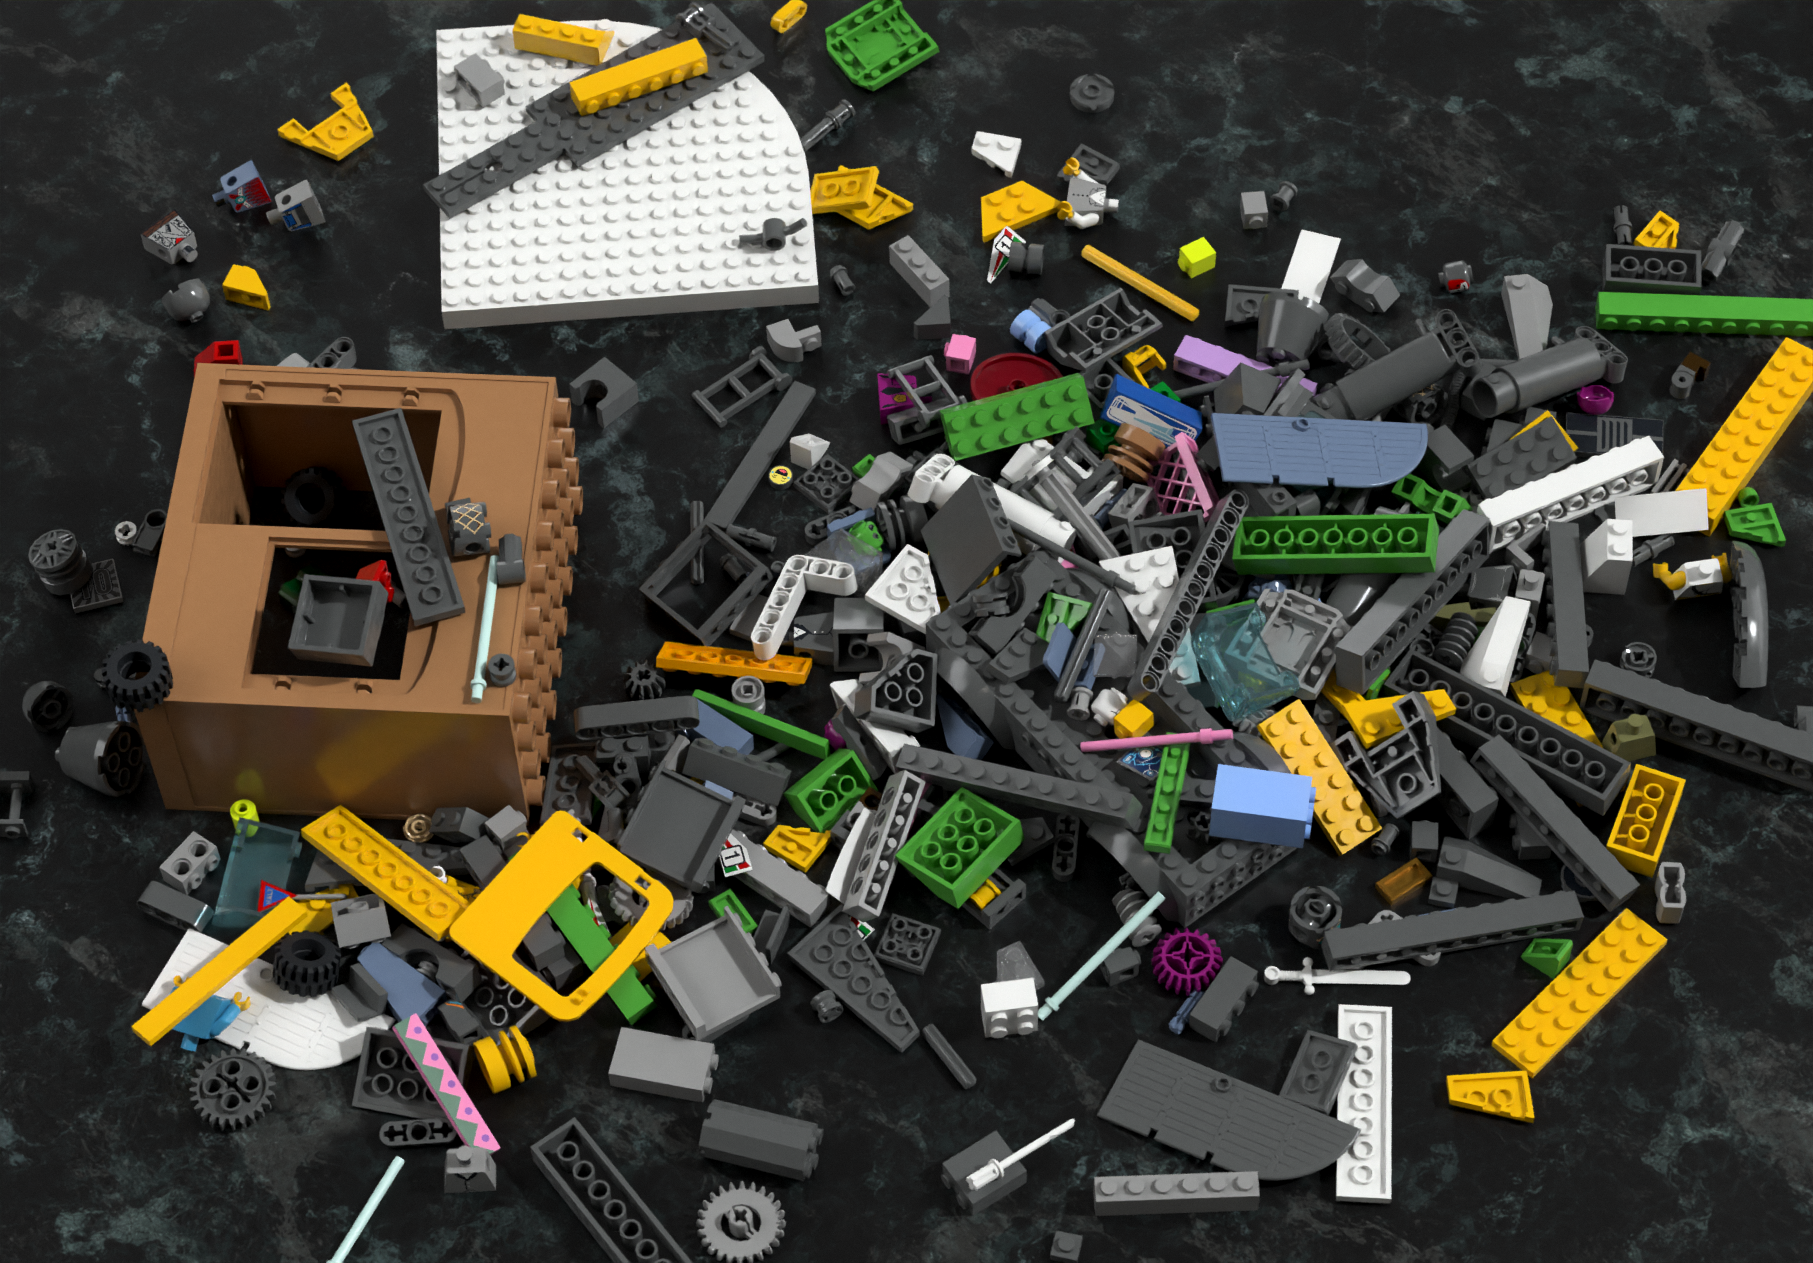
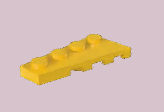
M1444 689L1420 692L1425 695L1436 715V721L1455 714L1456 707ZM1406 695L1342 704L1341 710L1365 749L1385 742L1405 729L1392 704Z

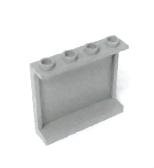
M728 906L724 907V916L660 949H657L654 943L645 947V957L648 965L697 1041L780 998V987L782 984L778 975L775 972L771 973L765 955L762 952H757L752 935L749 932H744L740 917L736 912L732 913Z

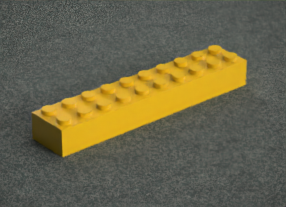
M1787 337L1784 339L1676 489V491L1706 488L1709 530H1701L1699 532L1709 537L1723 519L1724 511L1729 510L1738 498L1740 490L1748 484L1813 392L1812 349Z

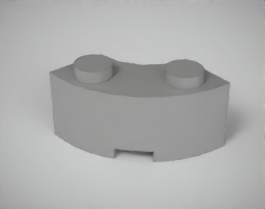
M892 452L878 455L874 459L869 472L853 485L851 490L852 496L849 502L862 510L872 507L876 514V503L883 501L887 506L890 495L895 489L897 491L901 490L906 482L904 477L912 470L913 465Z

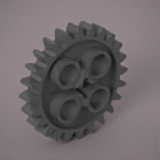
M232 1048L230 1055H226L225 1051L221 1050L220 1058L212 1054V1062L203 1061L204 1070L196 1069L195 1072L198 1078H191L193 1087L189 1088L192 1096L190 1099L192 1105L195 1106L196 1114H201L203 1122L209 1120L211 1127L216 1126L219 1122L221 1130H224L227 1124H230L232 1131H235L237 1124H241L243 1129H246V1121L249 1120L255 1125V1116L258 1115L264 1118L263 1109L271 1110L270 1101L276 1100L274 1091H277L278 1088L271 1065L266 1064L264 1057L257 1060L256 1052H252L247 1056L246 1049H243L240 1055L236 1054L235 1048ZM232 1071H238V1073L234 1075H229V1073ZM251 1086H257L254 1090H247ZM213 1089H219V1091L215 1093H210V1091ZM232 1104H238L235 1108H228Z

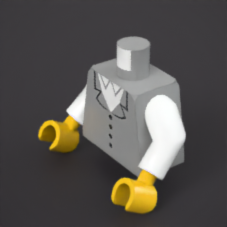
M1071 157L1066 161L1063 172L1066 175L1073 174V177H1070L1067 201H1062L1057 206V209L1060 210L1057 216L1061 220L1065 219V226H1077L1080 229H1085L1093 225H1101L1104 212L1118 213L1119 200L1107 199L1106 186L1090 178L1081 169L1078 170V160Z

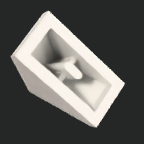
M811 434L792 437L790 440L791 462L809 470L821 459L830 442Z

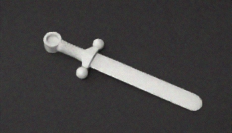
M1309 957L1303 960L1305 968L1302 971H1283L1275 966H1269L1264 973V981L1270 985H1275L1278 981H1302L1306 986L1304 991L1307 995H1312L1315 991L1312 983L1405 985L1411 979L1410 975L1405 971L1336 970L1329 972V970L1311 969L1313 960Z

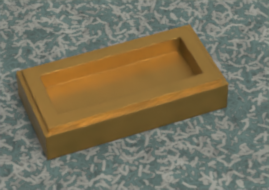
M1416 857L1376 882L1375 888L1392 906L1431 881L1433 875Z

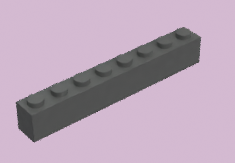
M1549 521L1547 530H1543L1541 535V545H1545L1542 554V563H1546L1544 568V582H1547L1545 600H1549V604L1546 607V618L1550 619L1547 626V637L1552 638L1548 647V656H1552L1549 673L1554 677V686L1584 688L1589 674L1579 526L1578 523Z
M1500 734L1478 748L1470 760L1473 766L1609 912L1633 895L1640 885L1634 876L1617 861L1616 857L1602 845L1599 839L1587 829L1581 820L1564 804L1562 799L1547 786L1545 781L1529 767L1528 763L1515 752Z

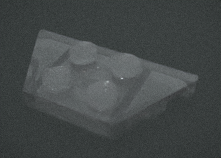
M842 528L804 554V556L851 564L854 568L857 582V590L853 594L860 598H865V594L883 574V553Z

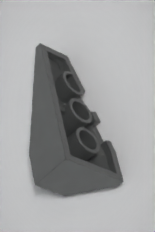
M1444 837L1436 872L1437 878L1457 881L1460 888L1516 900L1539 895L1542 879L1469 841Z

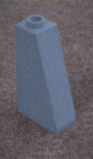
M372 943L370 946L364 947L357 958L358 963L387 991L386 1007L396 1021L399 1023L416 1013L426 1027L438 1014L437 1006L447 1001L445 991L380 943Z

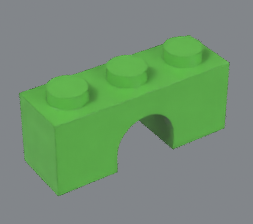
M1411 474L1398 480L1391 491L1400 503L1404 504L1407 501L1411 503L1410 508L1424 514H1435L1437 520L1446 524L1451 523L1452 519L1457 517L1463 509L1473 510L1465 498L1445 489L1442 493L1427 485L1424 480Z

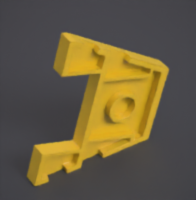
M347 83L331 93L332 100L342 109L310 131H307L294 118L277 129L280 137L337 161L374 137L373 131Z

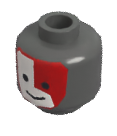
M1463 260L1444 264L1443 272L1438 273L1441 287L1446 286V290L1449 293L1468 290L1471 286L1470 283H1474L1471 265H1467Z

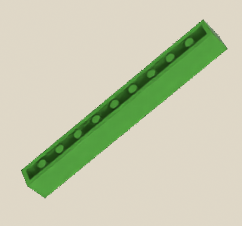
M1598 292L1597 329L1813 336V299Z

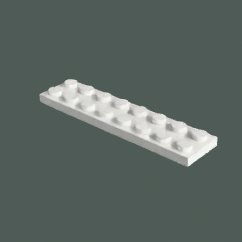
M1339 1004L1338 1038L1356 1043L1358 1049L1337 1095V1120L1360 1128L1361 1132L1352 1146L1336 1160V1201L1390 1204L1392 1007Z

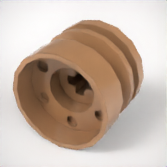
M1121 423L1114 436L1115 441L1121 447L1109 445L1108 451L1110 454H1105L1102 461H1106L1109 458L1121 471L1119 474L1124 478L1146 484L1149 479L1147 473H1152L1154 470L1152 465L1146 460L1158 462L1166 446L1150 433L1136 426Z

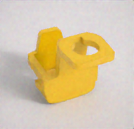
M1149 345L1142 346L1135 352H1129L1122 359L1124 372L1136 383L1147 388L1149 386L1142 375L1153 369L1156 365L1162 371L1166 369L1164 359ZM1150 358V360L1144 363L1142 366L1137 367L1138 365H1140L1141 363Z

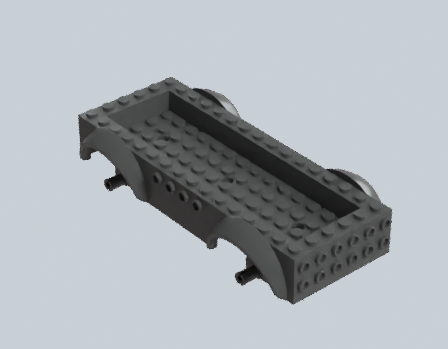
M1041 547L1036 551L1029 552L1026 557L1036 556L1057 575L1053 581L1054 586L1049 592L1094 603L1101 588L1108 589L1113 594L1092 643L1102 644L1106 652L1091 689L1093 699L1089 703L1090 717L1087 720H1075L1068 716L1067 711L1071 707L1072 697L1069 695L1068 700L1065 702L1055 698L1054 692L1058 682L1048 669L1042 671L1037 669L1030 672L1027 677L1009 684L1003 683L987 672L988 664L998 654H989L968 635L981 617L975 616L976 603H973V596L1007 592L1008 599H1006V605L1009 606V610L1012 608L1016 599V586L1011 576L1024 559L1016 564H1011L1006 571L997 577L990 578L985 585L979 589L972 590L964 599L952 603L941 614L931 617L926 623V651L938 654L937 674L966 702L960 707L971 717L977 715L1004 749L1015 750L1036 773L1129 793L1136 797L1143 807L1135 830L1080 818L1089 827L1086 836L1097 841L1127 871L1126 874L1119 877V881L1123 887L1125 886V889H1132L1138 884L1150 899L1159 891L1166 898L1157 907L1167 921L1179 922L1186 928L1297 847L1223 837L1213 838L1209 845L1201 842L1196 844L1195 836L1188 835V828L1191 826L1188 820L1191 817L1196 818L1200 811L1211 814L1212 808L1179 805L1170 854L1144 850V841L1153 802L1152 799L1148 798L1147 792L1156 786L1149 784V779L1117 763V760L1130 748L1081 752L1080 743L1120 739L1114 732V725L1107 724L1104 727L1093 719L1095 713L1092 711L1091 705L1102 690H1110L1111 688H1115L1128 698V704L1133 700L1128 693V684L1145 649L1137 642L1133 632L1131 617L1114 588L1103 583L1104 580L1084 569L1064 568L1046 549ZM1043 594L1038 601V608L1025 618V624L1018 633L1027 628L1036 634L1047 594ZM998 614V615H993V616L1000 617V616H1003V615H1005V614ZM1088 615L1072 633L1077 640ZM1169 670L1158 691L1145 700L1139 701L1153 712L1154 726L1142 737L1166 735L1167 732L1176 734L1200 732V729L1211 728L1212 731L1225 730L1205 710L1203 704L1188 693L1185 685L1181 682L1178 683L1172 677ZM1233 732V739L1213 741V744L1191 743L1185 778L1216 781L1218 764L1289 774L1291 772L1281 756L1264 740L1253 734Z

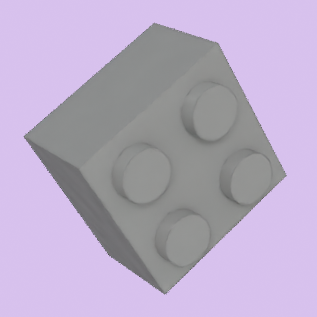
M373 893L331 902L339 948L351 949L358 947L363 942L379 943L386 940V937H391L384 900L377 894Z

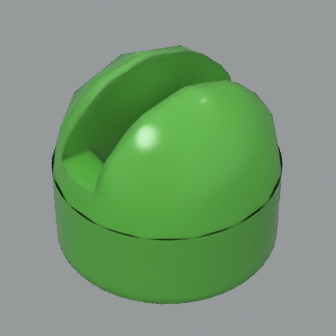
M1745 487L1740 490L1738 500L1743 508L1756 506L1759 503V496L1753 488Z

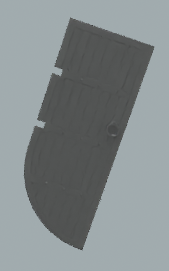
M1139 1039L1097 1115L1099 1118L1146 1137L1153 1130L1157 1132L1154 1137L1155 1141L1201 1160H1204L1206 1154L1209 1153L1213 1155L1211 1164L1228 1171H1258L1259 1180L1273 1181L1300 1178L1329 1166L1352 1146L1361 1132L1360 1128Z

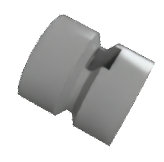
M743 676L737 679L732 685L731 690L733 703L764 714L766 704L763 683L754 676Z

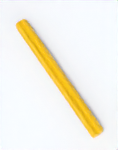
M1086 245L1083 248L1081 255L1083 258L1190 321H1194L1198 317L1199 309L1094 247Z

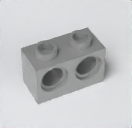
M1133 483L1108 513L1112 528L1126 524L1129 529L1128 522L1148 519L1158 513L1160 508L1154 488Z
M193 831L159 868L164 881L188 895L192 889H196L201 884L202 879L209 871H213L217 867L221 859L217 846Z

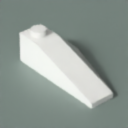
M1508 596L1504 598L1463 660L1459 674L1506 697L1529 612L1530 601Z

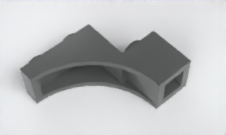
M1528 407L1526 416L1521 415L1519 424L1495 419L1493 428L1488 427L1485 441L1489 442L1488 447L1483 446L1481 456L1509 441V439L1547 410ZM1549 411L1556 418L1557 412Z

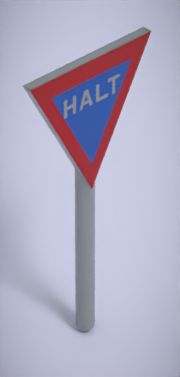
M261 880L257 914L278 906L288 896L293 900L346 899L347 895H295Z

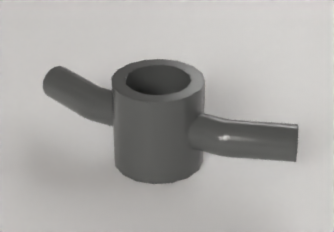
M769 218L763 222L762 233L739 235L740 244L762 243L768 250H781L786 245V236L800 231L808 224L804 218L789 226H786L785 222L779 218Z

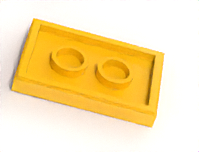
M877 167L815 174L810 190L812 214L870 207L879 174Z

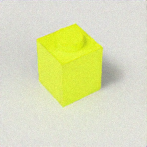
M1202 237L1180 248L1179 267L1193 278L1215 267L1216 252L1206 239Z

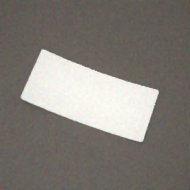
M863 808L840 852L826 888L829 894L845 904L876 816L866 808Z

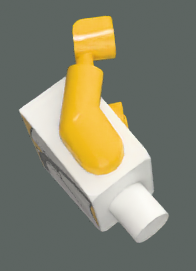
M1722 553L1721 556L1712 555V559L1684 563L1673 574L1668 571V563H1653V577L1660 578L1669 589L1673 590L1675 600L1721 594L1723 583H1728L1731 580L1732 573L1728 566L1726 553Z

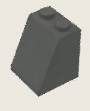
M1240 362L1214 390L1215 413L1262 415L1279 387L1281 379Z
M865 598L834 599V672L882 670V654L877 648L869 646L866 642L868 634L884 632V611L867 602Z

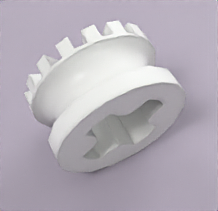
M121 522L115 528L117 541L119 544H123V546L132 544L138 532L137 528L132 522ZM125 530L130 531L128 536H123Z

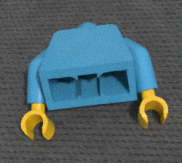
M180 975L174 977L173 981L176 987L172 988L170 994L183 984ZM237 992L234 995V1003H231L230 999L213 994L172 1028L184 1033L181 1048L196 1051L199 1038L213 1039L215 1036L220 1035L236 1019L241 1011H245L250 1007V997H247L244 1002H239L242 998V993Z

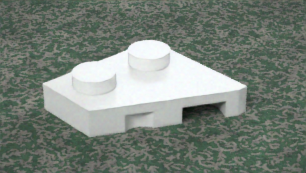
M977 131L972 146V155L985 160L993 168L999 167L1005 171V176L1012 178L1021 147V139Z

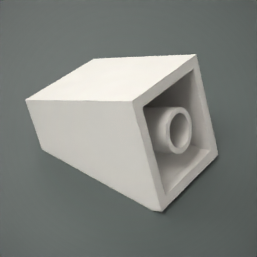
M1607 519L1580 544L1583 592L1625 595L1633 561L1632 520Z

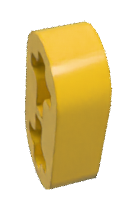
M791 0L773 16L770 24L771 27L780 33H784L804 16L807 4L801 0Z

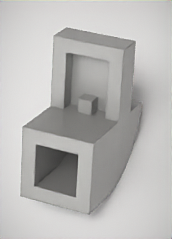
M789 319L766 326L767 341L772 351L778 358L784 361H803V352L821 347V331L818 325L798 332L794 331Z

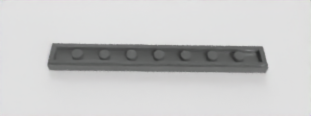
M797 381L793 382L705 517L724 533H726L728 525L734 522L816 395L815 388Z

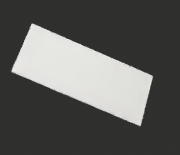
M1301 230L1281 289L1299 290L1298 299L1302 300L1305 296L1320 303L1341 239Z
M1703 488L1615 497V516L1619 520H1632V537L1709 530L1707 490Z

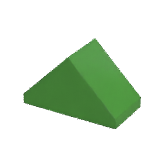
M1534 938L1521 955V958L1555 979L1569 962L1573 942L1571 939Z

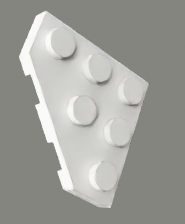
M907 544L865 594V600L926 634V623L935 615L941 614L928 555Z

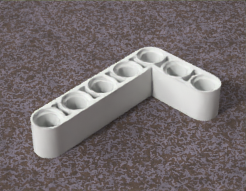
M804 555L790 557L751 633L755 656L760 660H769L776 655L807 589L841 596L853 594L857 590L853 566L844 562Z

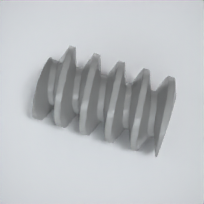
M1125 889L1114 896L1113 904L1124 925L1148 902L1147 899H1144L1145 893L1143 891ZM1153 912L1129 935L1134 947L1148 944L1161 932V927L1155 925L1157 918L1152 916Z

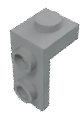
M1543 523L1536 527H1531L1526 531L1525 535L1518 540H1512L1507 545L1505 563L1513 565L1516 574H1520L1521 569L1533 570L1534 560L1526 552L1541 542L1542 531L1546 529Z

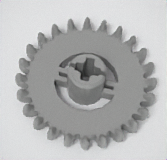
M646 869L645 873L663 884L671 892L674 900L672 913L660 930H665L666 926L673 928L675 924L683 923V919L689 917V912L693 907L691 890L688 888L685 890L686 887ZM615 876L613 883L609 887L608 898L611 901L610 906L615 909V913L618 916L622 915L623 921L627 922L630 920V925L635 926L648 908L649 902L639 895L637 905L632 898L636 891ZM639 877L635 881V883H637L645 890H647L650 886V884L641 877Z
M741 1181L739 1190H736L733 1183L730 1182L729 1192H726L720 1186L719 1197L714 1195L713 1192L710 1193L712 1203L703 1200V1207L706 1211L698 1210V1215L703 1220L697 1219L696 1225L701 1228L697 1231V1235L703 1238L701 1240L702 1246H709L708 1254L717 1253V1260L720 1261L727 1257V1263H732L733 1260H737V1263H743L744 1260H747L748 1263H753V1258L756 1257L762 1261L763 1252L770 1255L772 1254L770 1246L778 1247L780 1245L777 1238L784 1236L782 1228L786 1226V1222L782 1218L785 1212L782 1209L778 1211L781 1206L779 1200L772 1203L774 1200L773 1192L764 1197V1186L758 1192H755L754 1182L746 1190L744 1182ZM750 1210L755 1212L761 1220L758 1232L754 1229L752 1212ZM723 1218L728 1219L729 1229L734 1237L740 1239L747 1237L749 1240L735 1241L727 1237L721 1228Z

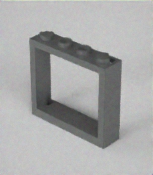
M705 518L698 527L695 526L692 533L684 541H681L676 546L675 551L659 564L658 569L645 579L646 582L639 590L649 603L702 646H710L773 579V576L768 567ZM713 538L753 570V572L697 630L661 601L657 595L696 553Z

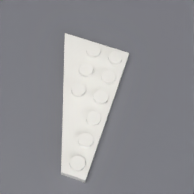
M1172 546L1099 561L1101 568L1120 574V578L1136 586L1132 594L1116 586L1113 588L1122 599L1129 614L1148 643L1179 582ZM1188 629L1169 668L1172 677L1178 683H1183L1186 688L1201 685L1190 629Z

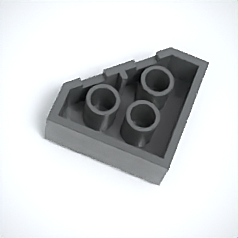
M915 649L899 656L855 693L854 718L915 733L934 727L938 654Z

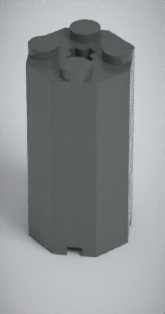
M715 1099L709 1105L707 1112L712 1113V1115L708 1119H704L699 1141L700 1156L802 1181L809 1178L812 1170L816 1169L819 1154H815L816 1145H820L823 1137V1129L818 1128V1124Z

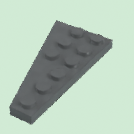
M387 839L428 871L434 866H440L444 869L445 875L459 876L469 874L462 862L459 851L461 847ZM317 850L305 883V891H315V887L329 886V890L339 889V885L351 883L356 887L365 886L324 853Z
M840 904L787 953L788 959L825 990H832L838 1001L902 1053L920 1036L919 1029L905 1006L901 1004L896 996V991L887 981L885 973L868 945L862 940L854 922L850 920L847 913L842 911L843 904Z

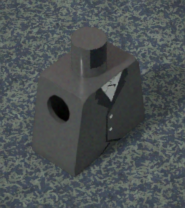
M834 612L795 618L794 632H786L780 647H794V656L812 658V663L834 665Z

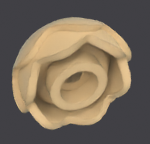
M416 814L408 818L403 826L405 837L411 842H428L434 835L429 832L432 824L431 818L423 814Z

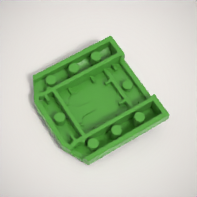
M873 0L825 29L827 49L831 58L852 83L871 91L877 90L939 52L938 45L927 32L923 33L905 12L900 0Z

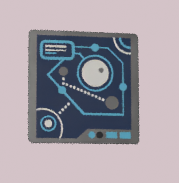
M1164 747L1130 748L1117 760V763L1152 781L1158 776Z

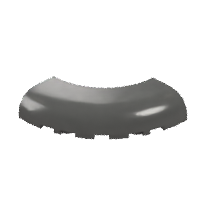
M1732 541L1730 560L1732 578L1729 581L1728 590L1734 605L1735 637L1739 639V644H1734L1733 678L1739 687L1766 686L1769 634L1764 570L1761 560L1752 547L1746 543Z

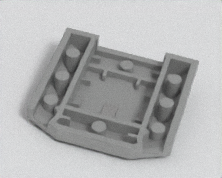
M1264 589L1226 650L1224 659L1235 670L1265 681L1267 684L1302 700H1315L1336 666L1335 645L1348 634L1351 627L1343 619V615L1338 609L1302 593L1284 589V593L1270 592V589Z

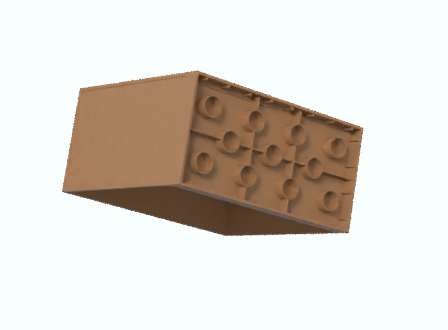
M197 363L142 639L145 644L148 641L153 642L155 647L159 646L162 648L163 653L165 652L173 676V688L169 689L170 695L168 698L163 697L164 702L161 705L155 704L154 709L149 710V708H145L144 712H137V709H134L166 809L230 812L231 806L236 801L247 799L255 804L257 813L323 816L337 806L342 805L358 818L407 820L416 814L428 815L432 819L436 808L468 807L488 818H492L506 806L510 805L515 811L519 810L527 820L526 825H529L531 806H542L546 783L545 776H540L541 763H549L551 754V734L545 732L546 721L555 720L557 706L556 690H551L552 678H560L562 669L561 648H556L558 636L565 637L567 631V607H562L563 595H571L573 583L572 566H567L568 555H576L578 546L577 526H572L573 516L581 515L583 508L582 486H577L579 459L578 457H573L575 430L574 428H569L571 402L570 398L558 397L556 377ZM402 408L466 613L415 626L410 612L400 680L252 674L275 548L392 552L386 531L249 525L256 486L286 488L284 483L287 479L291 478L290 475L299 470L317 466V468L325 467L327 471H334L336 473L335 477H340L343 480L340 484L342 487L346 486V490L373 491L352 421ZM312 483L306 487L307 489H321ZM470 498L471 503H486L487 517H484L485 523L489 522L491 527V538H488L490 553L463 556L452 555L448 537V530L450 528L449 524H447L445 503ZM504 534H514L521 537L526 582L501 585L497 582L485 672L487 685L483 691L482 702L473 703L471 701L472 689L470 684L475 674L490 557L492 555L499 556V539ZM501 653L508 654L513 658L517 675L516 680L506 687H499L492 683L488 668L489 660ZM137 672L134 680L143 678L148 672Z

